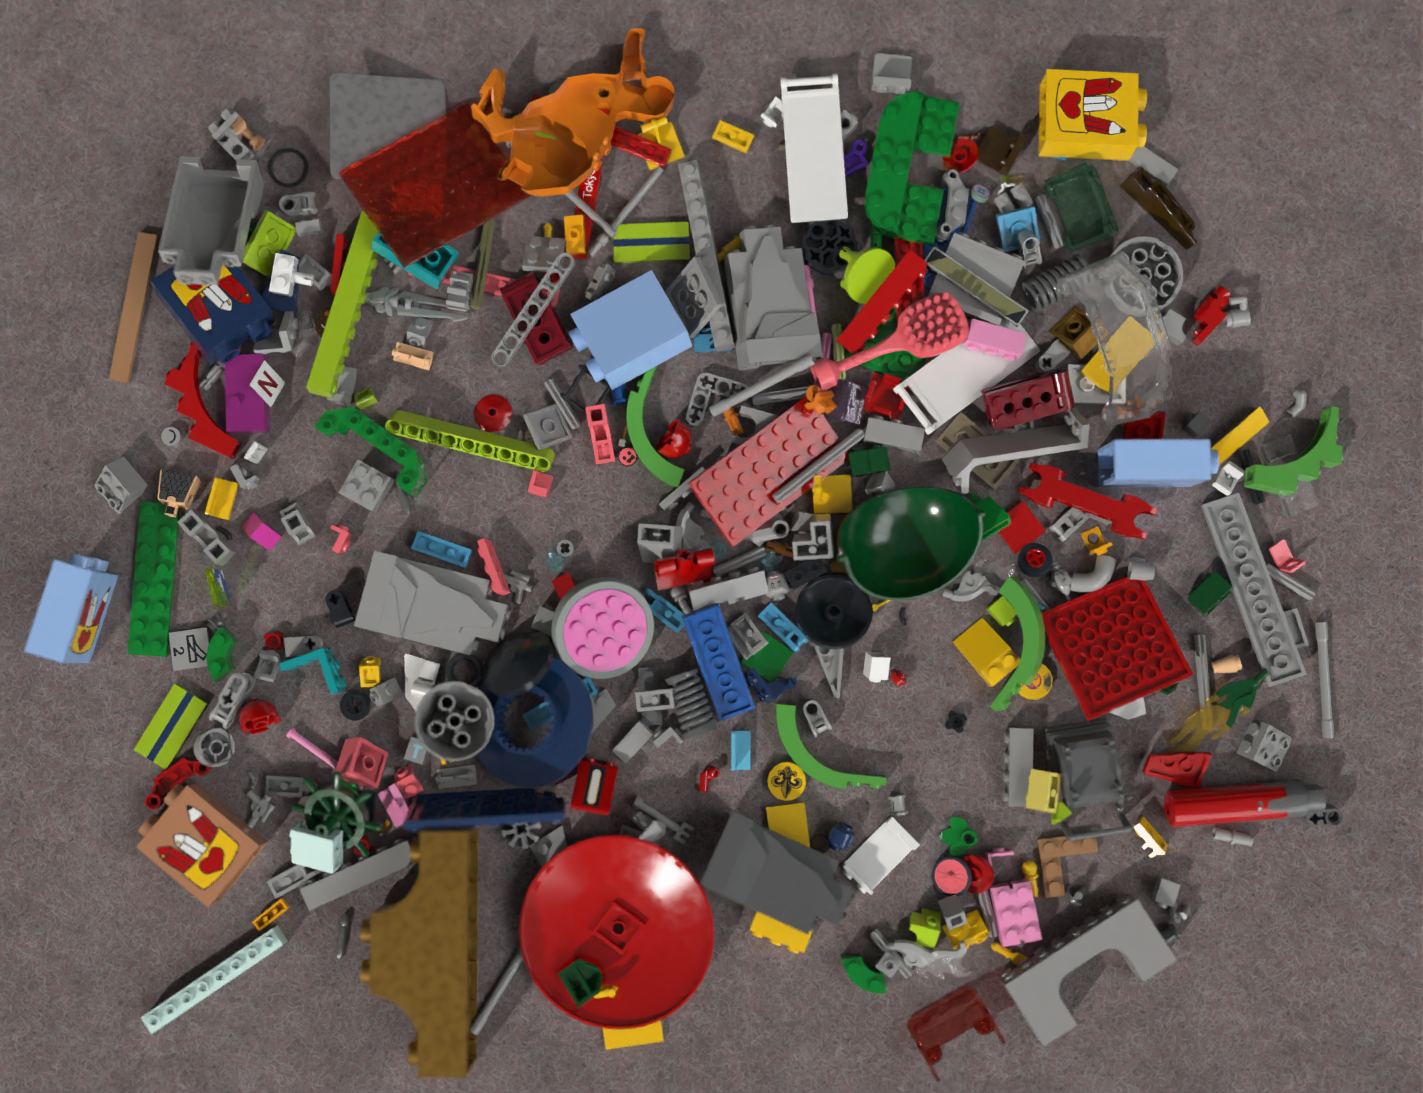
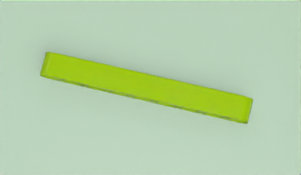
M394 410L385 424L387 431L395 435L541 472L550 469L555 457V453L551 448L538 451L533 443L402 410Z

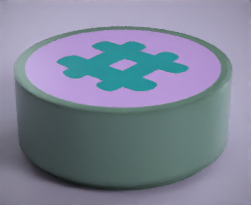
M976 184L971 189L970 195L975 201L984 203L989 198L990 192L985 186Z

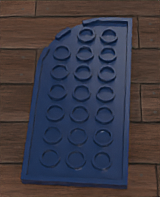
M534 788L417 794L414 796L405 817L404 829L419 831L422 828H430L431 830H438L442 827L458 829L462 826L477 828L489 824L495 827L510 823V825H519L523 822L539 824L542 821L558 823L565 820L566 804L562 797H556V793L547 790L543 791V793H537Z

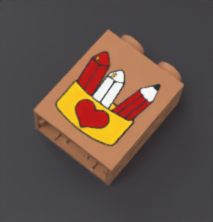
M196 783L186 787L178 784L165 797L164 802L170 807L161 818L153 814L140 827L138 832L144 838L136 847L203 904L210 907L220 902L267 845L268 841L254 829L248 827L242 819L200 784Z

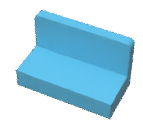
M731 731V770H750L751 731Z

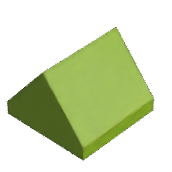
M371 387L354 394L356 405L360 410L378 402Z
M1058 802L1056 813H1051V823L1053 825L1057 824L1071 815L1072 812L1062 802Z

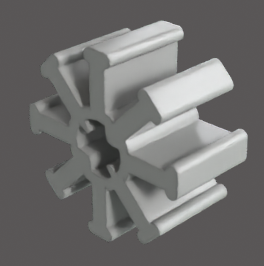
M453 271V274L450 276V286L447 288L449 295L446 299V305H448V309L467 312V308H470V296H472L474 284L473 274Z
M529 822L519 824V826L522 824L526 826L527 832L524 831L522 833L518 831L520 829L518 825H511L513 828L503 829L502 835L505 837L508 834L514 833L513 840L508 844L511 847H515L517 840L521 838L522 849H526L530 846L527 836L532 838L534 842H537L541 837L540 834L537 835L531 829H540L542 822L539 824H530Z

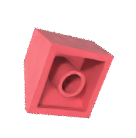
M361 737L345 739L335 772H341L342 779L348 783L376 789L379 786L389 753Z

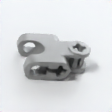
M250 673L232 674L220 693L219 702L212 710L209 720H217L223 724V728L228 729L233 723L238 710L246 702L254 688L256 678Z

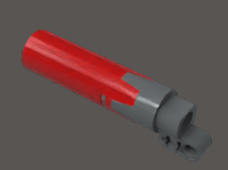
M1301 780L1167 790L1164 797V810L1167 822L1171 827L1301 817L1311 827L1336 826L1343 821V813L1334 805L1326 804V795L1322 787L1318 784L1304 785ZM1334 811V815L1328 818L1329 814Z

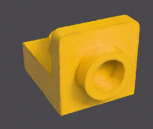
M367 656L361 659L359 665L361 687H375L381 684L380 657Z

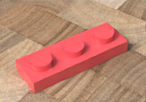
M485 538L478 540V552L484 558V568L491 577L493 591L503 596L511 593L492 541Z

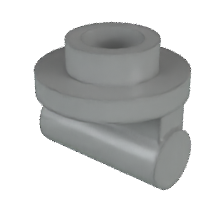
M1175 903L1174 907L1170 908V917L1174 919L1175 923H1180L1181 919L1185 920L1191 908L1188 905L1179 908V904Z

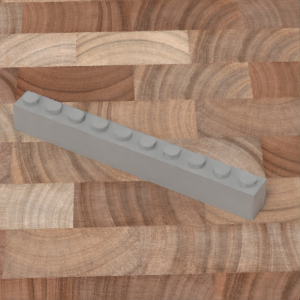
M697 160L678 164L696 257L701 258L723 302L720 309L709 320L714 346L718 352L736 348L700 166Z

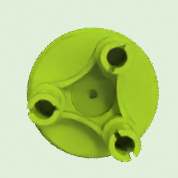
M843 247L847 252L840 250L839 255L842 259L848 261L849 264L840 285L843 289H846L848 295L853 300L866 304L895 269L894 259L887 251L881 248H867L857 252L852 251L848 247Z

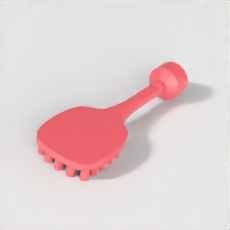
M947 292L933 294L913 303L905 309L898 318L896 331L878 344L836 363L823 357L816 360L810 369L817 385L822 391H825L837 385L840 373L887 353L905 350L919 358L937 356L957 347L967 338L969 333L967 319L960 304L951 294Z

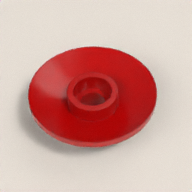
M960 139L953 142L950 157L943 156L944 167L948 171L953 169L958 173L969 170L978 159L979 149L977 144L970 139Z
M495 394L487 395L476 404L474 417L477 424L483 430L498 432L506 428L510 423L512 408L504 397ZM491 409L496 410L493 416L489 415Z

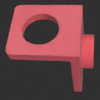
M1281 539L1269 548L1277 568L1281 571L1293 573L1306 564L1305 560L1293 558L1285 539Z

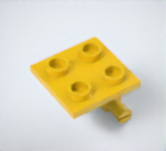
M666 116L657 120L651 119V122L640 125L643 133L638 134V136L672 149L667 164L685 157L672 122L668 123ZM646 160L649 170L660 167Z
M820 475L813 477L814 514H837L852 511L850 475L826 476L822 480Z

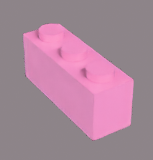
M971 319L968 322L969 333L962 345L966 346L969 350H981L990 356L999 355L1008 361L1017 360L1022 356L1026 333L976 319Z

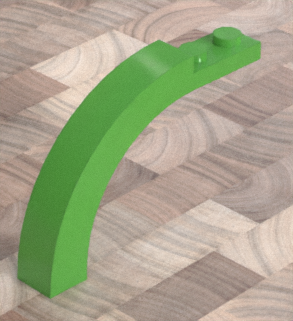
M655 366L644 372L643 380L639 379L636 387L638 393L630 391L627 404V427L634 450L644 466L664 483L678 488L685 470L667 462L654 450L645 434L643 426V408L657 368Z
M1011 576L1008 577L998 592L1009 601L1019 617L1023 631V651L1016 671L990 706L994 711L1006 710L1011 704L1010 699L1012 696L1017 695L1022 689L1021 684L1024 686L1031 685L1040 669L1045 650V627L1036 600L1019 579Z
M776 704V723L781 741L793 761L809 776L826 785L841 789H847V782H850L851 786H862V783H866L871 788H881V785H886L887 778L884 776L839 772L819 763L808 753L800 740L795 721L796 706Z

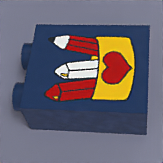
M175 265L150 280L157 297L210 365L218 360L222 364L232 361L241 351L239 346L250 339L257 343L268 337L273 331L271 327L274 324L272 310L238 266H222L218 285L206 286L202 284L187 285L178 283L174 274Z

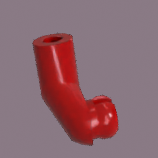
M710 766L701 772L699 791L708 792L709 781L715 777L717 778L720 774L718 768Z

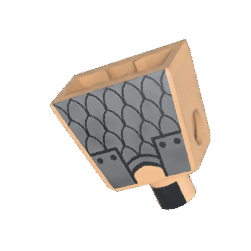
M166 470L160 471L158 500L162 505H167L165 515L176 517L178 508H190L201 483L197 476Z

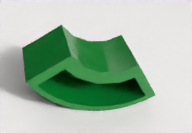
M228 627L218 629L208 645L207 666L214 681L223 680L235 670L232 663V653L239 641Z
M860 953L840 956L847 975L858 987L871 993H886L884 973L868 967L863 962Z

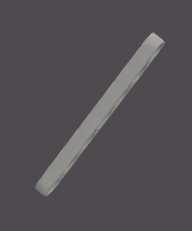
M561 253L556 258L494 350L492 362L495 365L504 367L512 360L574 268L575 259L572 255ZM563 257L570 258L571 263L568 267H562L561 259ZM552 273L559 274L560 280L557 283L550 281ZM542 289L549 291L547 299L539 297V292ZM531 305L538 307V313L534 316H531L528 312ZM520 321H526L527 329L523 332L518 330V323ZM509 337L516 338L517 343L514 347L507 345ZM500 352H503L506 356V360L503 363H498L496 360V356Z

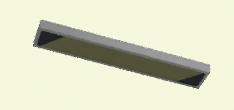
M935 246L924 260L928 263V267L1016 327L1020 325L1029 312L1026 308Z

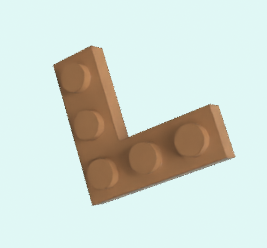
M1066 836L1037 839L1045 898L1065 896L1060 857L1098 852L1096 837L1068 841Z

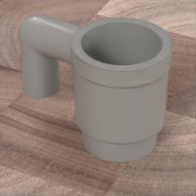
M1247 296L1230 297V305L1240 304V308L1224 312L1227 315L1223 320L1224 326L1231 328L1249 326L1251 317Z
M1132 556L1128 558V579L1153 580L1155 565L1146 563V558Z

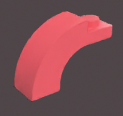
M605 404L585 407L596 464L614 462L615 457Z

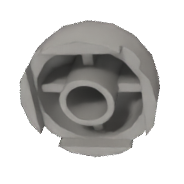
M210 728L201 732L194 742L196 759L209 767H221L227 764L235 751L233 737L221 728Z

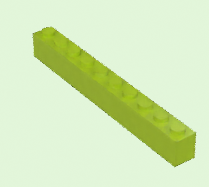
M366 211L361 212L306 386L310 393L332 398L333 394L338 391L339 382L337 381L339 375H342L345 365L343 362L345 357L349 355L350 340L354 339L356 332L354 327L361 317V304L364 305L367 295L365 292L366 288L371 285V272L377 266V253L371 250L373 239L386 222L384 216Z

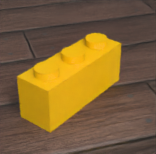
M755 912L749 927L752 935L758 938L765 936L770 939L769 942L777 946L784 944L788 946L789 951L796 954L799 951L804 953L812 932H809L806 935L758 912Z

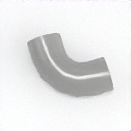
M1097 556L1095 568L1092 572H1073L1071 591L1092 592L1102 588L1110 581L1115 569L1116 560L1110 556Z

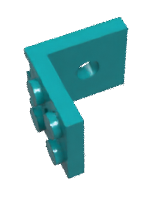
M321 648L279 663L281 671H292L319 661L330 694L335 695L346 692L347 682L344 676L340 675L339 669H341L338 658H334L331 648Z

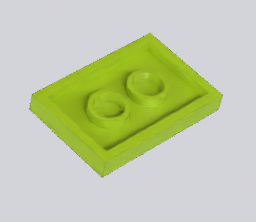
M264 210L245 247L242 263L270 278L275 253H280V250H287L296 233V228L273 213Z

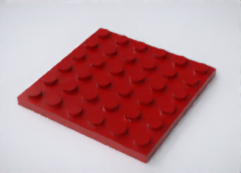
M1127 576L1041 613L1045 627V636L1087 721L1194 675L1146 581L1131 580Z

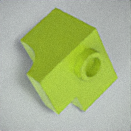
M922 908L920 913H911L910 930L915 933L916 943L924 947L935 948L940 933L941 912Z

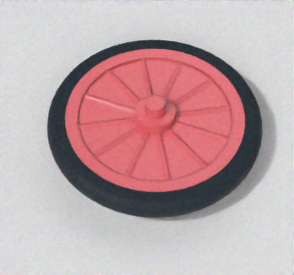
M945 856L935 863L932 870V880L937 890L949 897L955 894L961 896L969 889L972 882V874L964 860L956 856Z

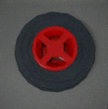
M1028 544L1021 549L1018 555L1019 568L1029 577L1038 578L1044 576L1052 567V554L1042 544Z

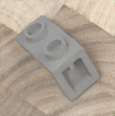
M344 367V372L342 375H339L337 381L339 382L338 391L333 394L332 398L327 397L328 401L351 406L357 376L356 368Z

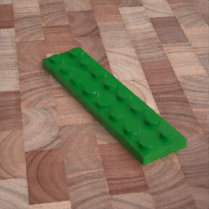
M140 501L127 654L168 657L179 527L177 522L179 521L180 508H178L176 517H170L164 514L167 505L157 502Z

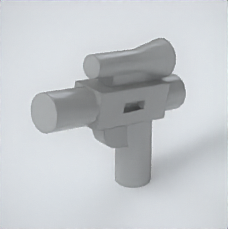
M512 570L511 575L514 578L506 574L504 576L506 582L511 585V591L515 593L514 603L521 604L524 590L531 592L533 585L529 584L531 576Z
M250 790L246 796L253 802L251 809L254 812L246 825L254 828L258 819L262 816L260 821L264 823L276 806L270 803L272 798L270 795H264L261 799L253 790Z

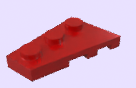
M1150 753L1142 771L1150 776L1192 788H1199L1212 753Z

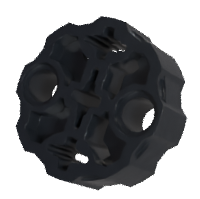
M839 219L814 221L809 226L808 231L803 236L801 248L805 262L811 269H815L822 275H832L845 271L849 264L848 261L844 265L837 263L836 259L840 257V250L847 252L843 247H848L852 251H857L858 242L854 235V229L848 223H844ZM815 228H819L823 233L817 236L812 231ZM836 229L835 235L830 238L833 235V230ZM841 231H842L843 233H846V232H847V233H848L847 237H846V236L841 237V236H840V235H841ZM827 244H828V245L833 244V248H832V249H831V248L825 249ZM829 254V256L825 259V264H823L824 257ZM812 255H813L814 257L818 255V256H819V257H818V261L815 260V259L812 261V260H811Z

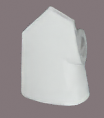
M405 654V697L416 711L424 695L436 686L434 683L440 664Z

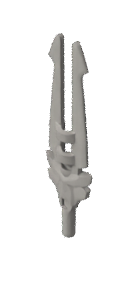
M382 287L379 291L366 294V303L374 306L377 312H386L390 316H393L392 310H395L398 315L450 318L452 322L468 319L467 315L419 308L420 303L443 307L448 305H446V300L407 291L397 294L399 288L389 289L388 287Z

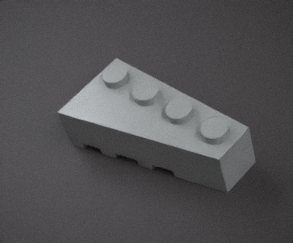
M756 566L748 568V572L740 573V571L729 573L728 577L721 578V576L711 577L708 582L703 583L702 580L692 582V586H688L694 611L719 603V606L722 602L724 604L736 603L740 597L746 600L767 594L768 586L763 568L759 569Z

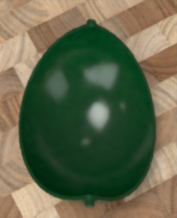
M917 486L884 492L862 502L843 519L837 533L840 553L837 555L839 563H843L853 582L867 594L892 601L921 598L949 585L970 565L981 543L983 531L982 517H985V512L983 509H978L964 495L939 487Z

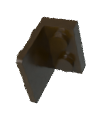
M991 126L978 148L977 162L1006 177L1027 137L1021 134L1017 140Z

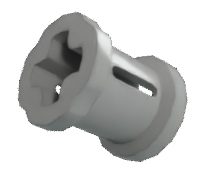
M905 794L888 797V800H891L892 806L891 816L908 814L904 802Z

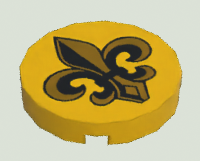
M782 762L774 766L769 772L767 779L768 788L776 798L784 801L794 800L799 797L806 785L805 774L802 769L791 762Z

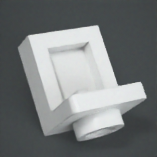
M778 96L774 98L767 110L760 115L764 119L763 122L771 128L778 127L783 122L782 99Z
M1229 461L1221 468L1212 486L1229 496L1245 471Z

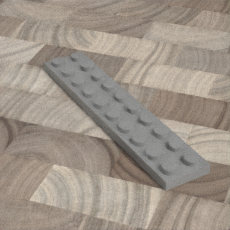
M1236 493L1201 505L1229 584L1233 587V594L1261 670L1266 668L1270 672L1265 678L1267 686L1271 687L1307 675L1240 494Z

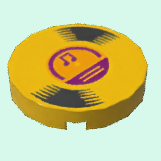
M1041 664L1031 685L1024 686L1021 684L1020 696L1026 699L1037 700L1047 695L1053 681L1050 670Z

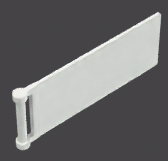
M838 74L794 79L781 77L791 222L847 219L848 210ZM832 83V88L787 91V87Z
M1002 317L999 325L1026 333L1023 353L1017 360L1008 361L999 355L990 356L981 350L972 351L961 343L957 347L937 356L893 389L896 394L898 393L924 426L927 435L982 395L981 390L995 386L1040 352L1038 346L1021 324L1016 327ZM908 386L935 420L934 424L930 423L904 389Z

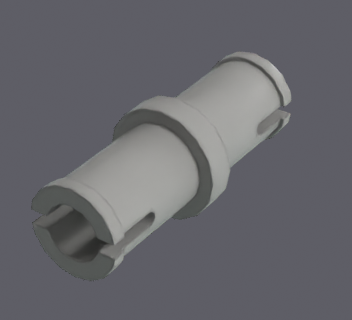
M1214 827L1211 833L1212 839L1227 841L1232 845L1237 843L1251 847L1254 841L1252 834L1237 832L1235 829L1226 830Z

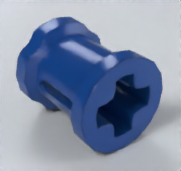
M625 383L611 390L612 406L628 403L624 391Z

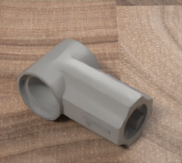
M783 520L763 524L752 532L753 542L758 543L784 538L789 533V526ZM779 524H783L786 527V532L782 535L775 532V527Z

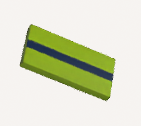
M688 222L620 224L616 229L617 235L613 238L614 263L690 260Z
M174 684L135 746L134 751L167 770L209 703L178 684Z

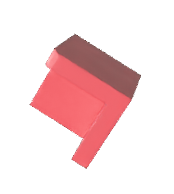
M533 470L527 492L548 498L553 476Z

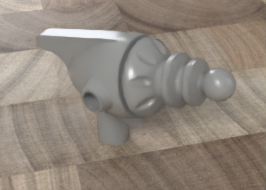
M1053 558L1050 572H1053L1050 585L1063 594L1066 602L1071 601L1069 593L1072 575L1066 570L1060 569L1061 566Z

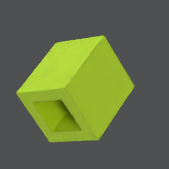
M1000 596L986 608L1000 626L1006 624L1008 627L1016 620L1015 616L1017 613L1004 596Z

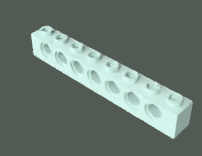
M277 925L142 1016V1021L151 1034L156 1032L280 948L288 940Z

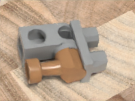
M225 109L221 113V117L225 122L221 126L216 122H212L208 126L212 133L211 136L236 161L237 159L250 160L254 154L240 140L243 137L248 139L250 147L256 151L264 145L265 139L260 135H254L250 130V126L237 112L233 113L229 109Z

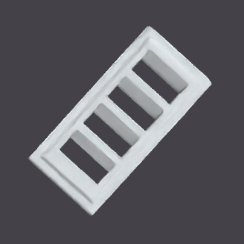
M255 441L244 458L257 464L266 453L267 448Z

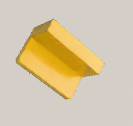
M215 477L205 514L229 520L239 484Z

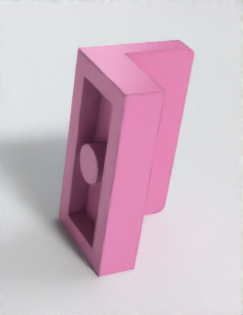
M394 783L379 792L378 796L395 827H398L404 823L411 805Z

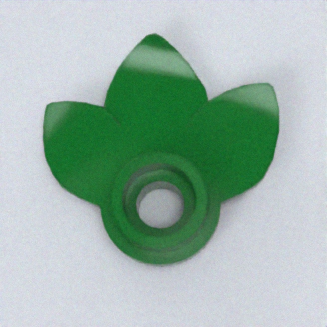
M950 817L951 828L943 830L939 834V838L943 843L950 845V855L960 856L965 853L967 848L973 847L977 843L978 835L975 830L968 827L967 822L962 818ZM966 834L971 835L970 841H965L964 837Z

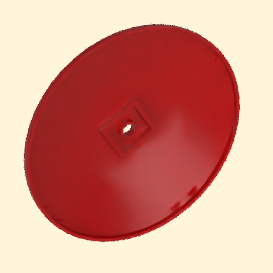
M602 835L576 842L563 849L539 871L526 893L521 908L519 938L523 959L530 976L542 994L559 1010L591 1026L616 1030L634 1029L656 1023L668 1017L682 1007L696 992L704 979L712 958L714 921L708 898L700 882L685 863L673 853L651 841L641 840L638 837ZM621 923L624 926V931L616 932L614 924ZM578 959H582L597 965L603 975L601 986L614 985L618 986L614 997L592 998L578 1008L558 973Z

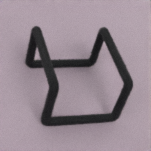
M579 364L578 367L581 369L579 375L567 393H560V396L586 414V409L569 398L584 372L592 377L587 366ZM600 380L599 382L607 386V388L605 389L604 393L602 394L596 405H600L602 403L605 396L611 389L609 384L604 380Z

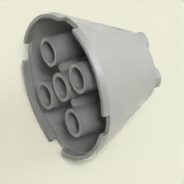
M446 682L435 686L421 699L415 713V730L421 744L434 756L448 761L465 760L479 753L488 743L494 728V714L486 696L476 687L474 688L463 682ZM449 721H450V722L453 721V722H454V725L451 726L450 723H449Z

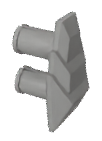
M642 812L636 814L638 818L634 817L632 819L644 831L639 836L641 840L655 842L666 832L665 822L652 820L648 814L643 815Z

